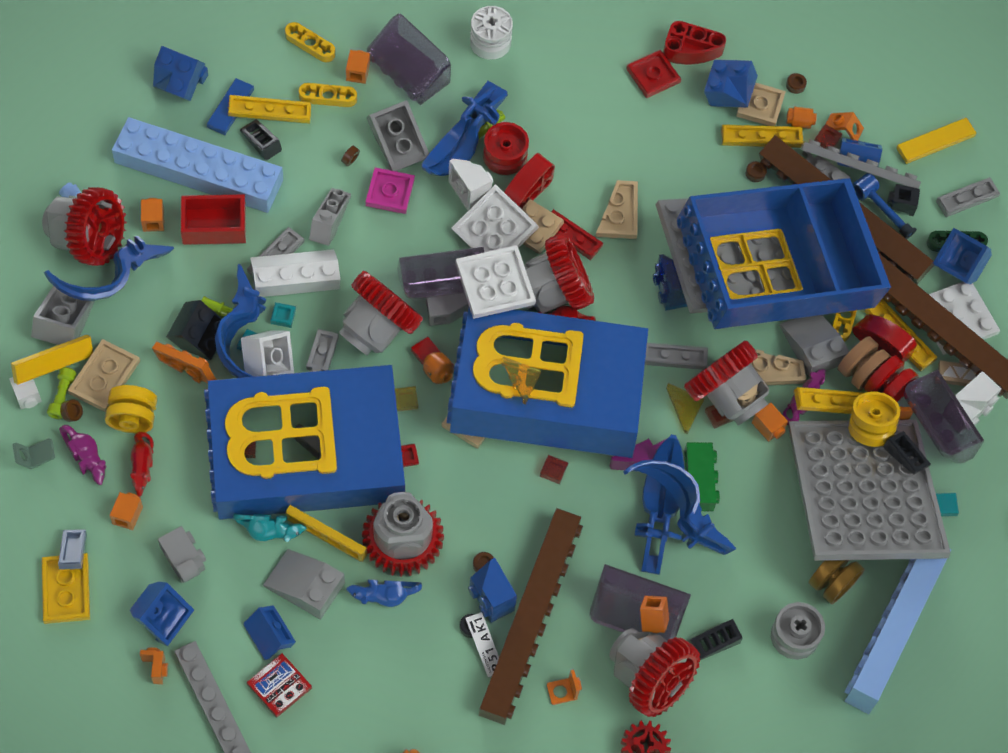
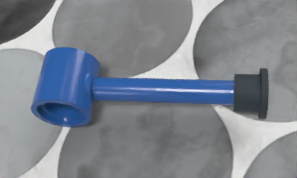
M866 173L852 183L858 200L863 201L866 198H870L900 229L899 232L905 239H909L916 232L917 229L915 227L912 228L909 223L906 224L876 193L879 189V182L874 175Z

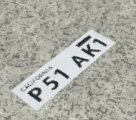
M481 612L467 617L466 621L488 677H491L499 655Z

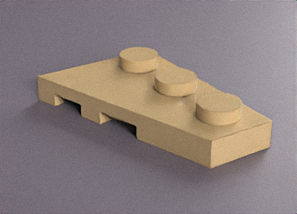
M617 180L595 237L637 239L638 181Z
M756 349L758 358L751 364L766 385L804 384L806 382L804 362L802 360L782 355L774 356Z

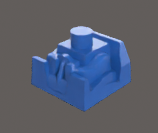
M953 228L935 258L934 265L961 281L972 284L977 281L991 258V249Z
M167 582L149 584L130 609L132 616L156 637L155 640L166 646L171 643L194 611Z

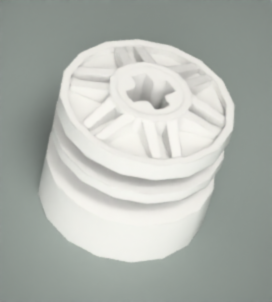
M485 6L473 14L471 19L470 46L475 54L484 59H498L508 53L511 47L513 21L510 14L498 6Z

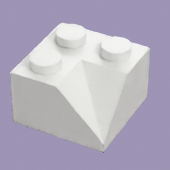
M449 160V183L467 211H469L492 188L493 178L481 165L473 164L467 160Z
M270 330L241 338L244 371L255 377L294 373L290 331Z
M982 371L953 397L944 416L961 432L965 431L968 427L972 429L980 421L978 418L982 414L987 416L993 410V405L999 400L998 394L1001 388Z

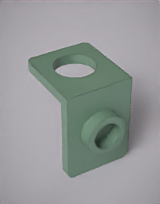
M48 438L31 447L13 443L15 462L29 469L36 468L55 458L52 439ZM19 450L23 452L25 461L20 457Z

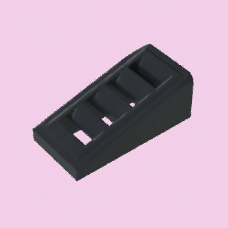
M257 119L240 129L245 138L265 160H269L282 151L279 139Z
M904 431L889 438L883 446L893 458L913 475L931 465ZM918 461L920 465L915 466L913 463Z
M731 619L692 638L690 641L700 653V660H703L740 644L743 638L735 621ZM726 630H729V632H730V634H731V636H732L731 639H730V637H729V635H728V633H727ZM719 633H721L725 642H721L718 636ZM710 637L713 638V640H714V642H715V644H716L715 647H713V645H712V643H711V641H710V639H709ZM703 640H704V642H705V644H706V646H707V648H708L707 651L704 650V648H703V646L701 645L700 641H703Z

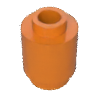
M796 106L788 108L786 124H791L792 127L811 129V125L816 123L817 113H813L811 108Z

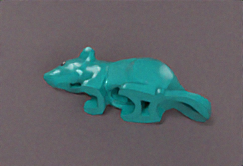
M234 513L233 520L243 525L250 536L258 541L284 538L285 542H289L307 529L302 524L290 525L285 523L287 516L283 515L276 516V519H272L270 514L241 515Z

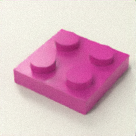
M375 167L365 206L406 214L415 175Z

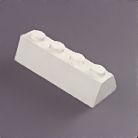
M334 249L250 257L254 290L259 291V296L261 297L340 289L339 265Z

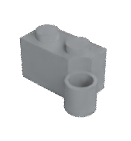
M180 526L158 538L162 552L181 583L189 581L205 570L203 562L206 561V558L201 549H195L193 545L195 540L190 531L185 532L183 527Z

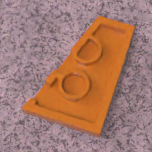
M156 342L152 347L161 362L180 373L185 370L199 384L201 381L208 384L210 380H217L209 367L208 361L204 358L193 357L187 351L182 350L181 352L176 350L170 344L164 345Z

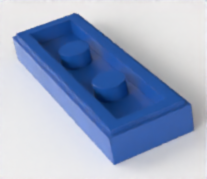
M236 78L207 122V128L226 135L237 118L228 116L230 95L250 97L254 91V86Z

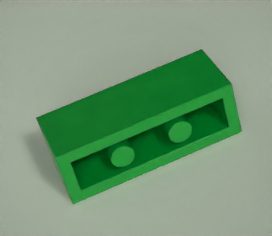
M687 442L684 449L685 471L690 473L699 485V503L702 511H714L716 504H719L720 493L715 488V484L718 483V470H714V463H717V451L713 450V442Z

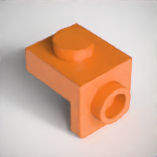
M154 647L140 650V657L143 662H153L151 674L153 684L163 685V677L168 676V663H165L164 652Z

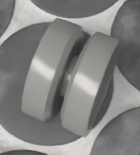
M796 602L788 604L780 610L771 628L773 646L780 654L787 658L796 660L807 658L815 652L824 636L825 623L823 617L816 608L807 603Z

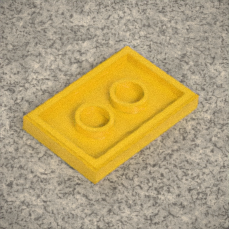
M84 553L82 569H59V556L42 557L44 624L90 620L88 554Z

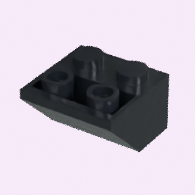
M201 300L185 302L166 337L180 349L211 360L216 352L215 335L222 318Z

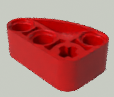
M675 21L669 29L663 53L669 62L676 64L692 65L709 62L722 56L726 37L717 31L683 21Z
M536 153L516 174L504 193L522 209L529 199L534 200L550 185L553 180L555 165L540 153Z
M867 314L852 328L854 335L860 341L870 336L878 343L877 351L884 349L890 356L897 355L904 362L912 356L917 347L915 339L893 322L877 315Z

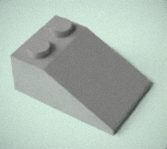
M407 100L367 117L373 135L392 171H398L425 160L428 156V149Z
M53 286L33 316L31 337L57 345L80 337L94 301H82L69 297Z
M823 315L795 318L780 324V328L797 359L804 362L807 378H810L809 374L812 371L816 372L822 369L828 371L838 367L843 358L849 353L841 335Z
M287 549L263 586L321 620L345 584L344 573L325 562Z

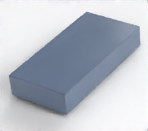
M63 530L58 561L59 569H82L87 537L86 530Z

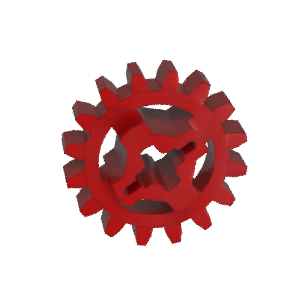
M641 720L638 727L631 724V732L625 730L624 736L626 738H622L620 743L624 745L621 753H633V751L644 753L643 743H645L646 738L649 747L646 753H670L671 748L667 747V745L670 744L671 739L664 738L667 731L660 732V724L652 727V721L649 720L648 724L644 725ZM644 732L643 735H641L640 737L635 736L639 733Z

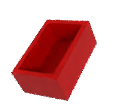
M245 194L181 196V237L183 245L246 243Z

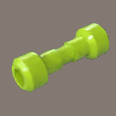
M63 367L59 369L57 395H55L53 403H50L47 409L48 416L53 419H62L60 408L66 400L65 396L70 384L74 382L76 372L72 368Z

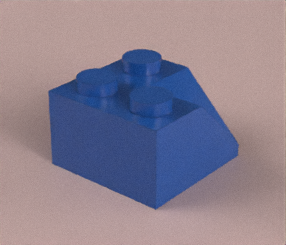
M161 46L154 64L153 86L191 101L205 63Z
M714 60L704 90L709 105L748 108L758 77L753 62L749 60Z
M493 558L470 577V586L468 587L473 599L477 598L480 603V612L483 613L484 618L488 617L491 623L514 612L517 599L514 589L496 558Z

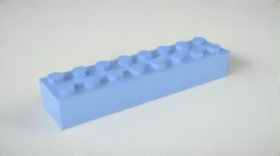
M128 117L112 148L114 163L211 195L245 194L247 207L266 213L269 212L283 182V169L281 166Z
M947 558L909 559L908 565L899 580L900 582L890 598L891 600L881 616L882 618L863 652V657L859 661L853 673L854 675L844 693L848 694L844 702L870 714L894 670Z

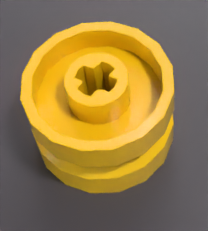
M120 385L111 388L108 396L109 406L105 414L106 424L113 429L126 433L150 431L154 425L155 416L153 412L157 406V395L146 388L135 385Z
M874 391L858 395L853 402L848 429L850 435L857 442L866 446H884L886 441L896 434L901 411L899 404L885 393Z

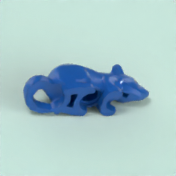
M368 580L370 586L351 585L346 588L362 604H367L369 601L377 602L386 607H395L400 605L407 596L419 592L422 589V582L384 580V584H378V580Z

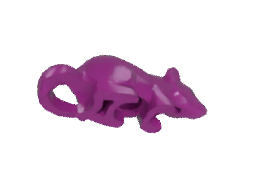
M826 370L812 371L809 374L810 378L802 387L820 389V386L825 381ZM793 395L790 404L787 405L782 415L788 420L787 425H789V421H799L800 414H805L807 410H797L795 395ZM789 409L792 410V418L787 417L786 413Z
M62 425L59 431L75 462L80 460L78 465L82 474H86V470H89L92 473L94 482L102 485L105 477L106 461L101 460L98 456L95 440L88 434L77 433L69 425Z

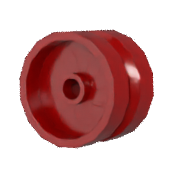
M501 122L490 127L484 139L483 159L485 165L491 171L500 175H511L519 172L527 163L529 146L527 132L521 126L511 122Z
M894 355L871 376L864 390L866 392L885 393L896 402H899L916 383L919 375L911 368L903 370L904 361L897 355Z

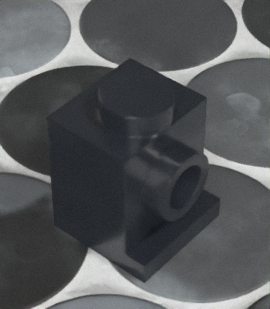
M896 184L893 192H889L887 203L891 204L890 208L892 210L910 213L909 216H914L918 207L920 189Z

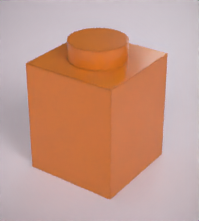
M350 50L346 66V81L366 84L370 67V53L362 50Z
M141 199V224L143 232L164 231V206L162 199Z
M769 403L757 412L752 420V424L768 442L774 437L776 439L780 438L786 432L785 428L788 420L772 403Z
M119 492L110 513L112 524L129 530L134 529L143 508L139 496L130 492L127 494Z
M644 596L640 607L642 632L665 633L669 622L667 597Z

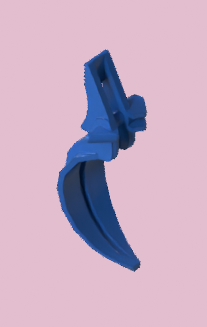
M494 85L475 100L473 97H462V102L468 105L467 109L461 115L460 121L452 127L421 164L422 169L431 175L445 176L449 175V160L460 159L470 161L476 151L479 140L478 132L481 126H484L486 121L492 125L498 122L500 115L495 109L505 100L508 94ZM487 100L492 102L490 104H486L485 108L483 107V104Z
M134 236V242L131 239H127V244L114 254L115 278L110 285L80 287L60 280L49 270L45 271L44 274L54 287L69 297L82 301L106 299L124 287L129 278L130 268L135 271L144 261L167 255L174 247L147 245L139 236Z
M238 264V290L232 300L233 304L237 305L218 325L215 335L216 350L223 366L230 374L236 378L255 377L237 367L230 359L231 340L240 328L247 323L255 322L259 314L265 311L266 307L263 304L266 303V299L259 296V291L252 289L241 264Z
M671 434L659 446L652 460L669 462L684 469L683 452L676 435ZM646 474L642 502L644 511L649 514L648 523H637L634 536L647 539L641 572L660 575L667 537L677 540L682 538L681 535L669 531L670 518L676 516L679 506L667 488ZM654 522L663 523V529H654ZM652 537L661 539L658 556L649 555Z
M643 460L627 467L623 471L625 475L631 471L647 474L669 490L680 509V518L677 525L683 532L681 540L685 542L689 538V541L686 543L689 549L698 543L722 555L736 550V547L728 538L715 528L708 514L705 516L701 514L699 485L693 476L683 468L669 462Z

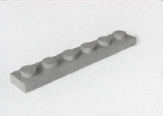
M809 139V142L803 141L801 149L909 187L919 189L921 184L920 181L916 180V175L906 172L905 176L898 174V169L886 166L883 169L878 167V162L869 159L866 162L858 160L860 156L849 152L845 156L839 153L840 149L828 146V149L820 147V142Z
M196 641L175 650V655L223 752L251 753Z

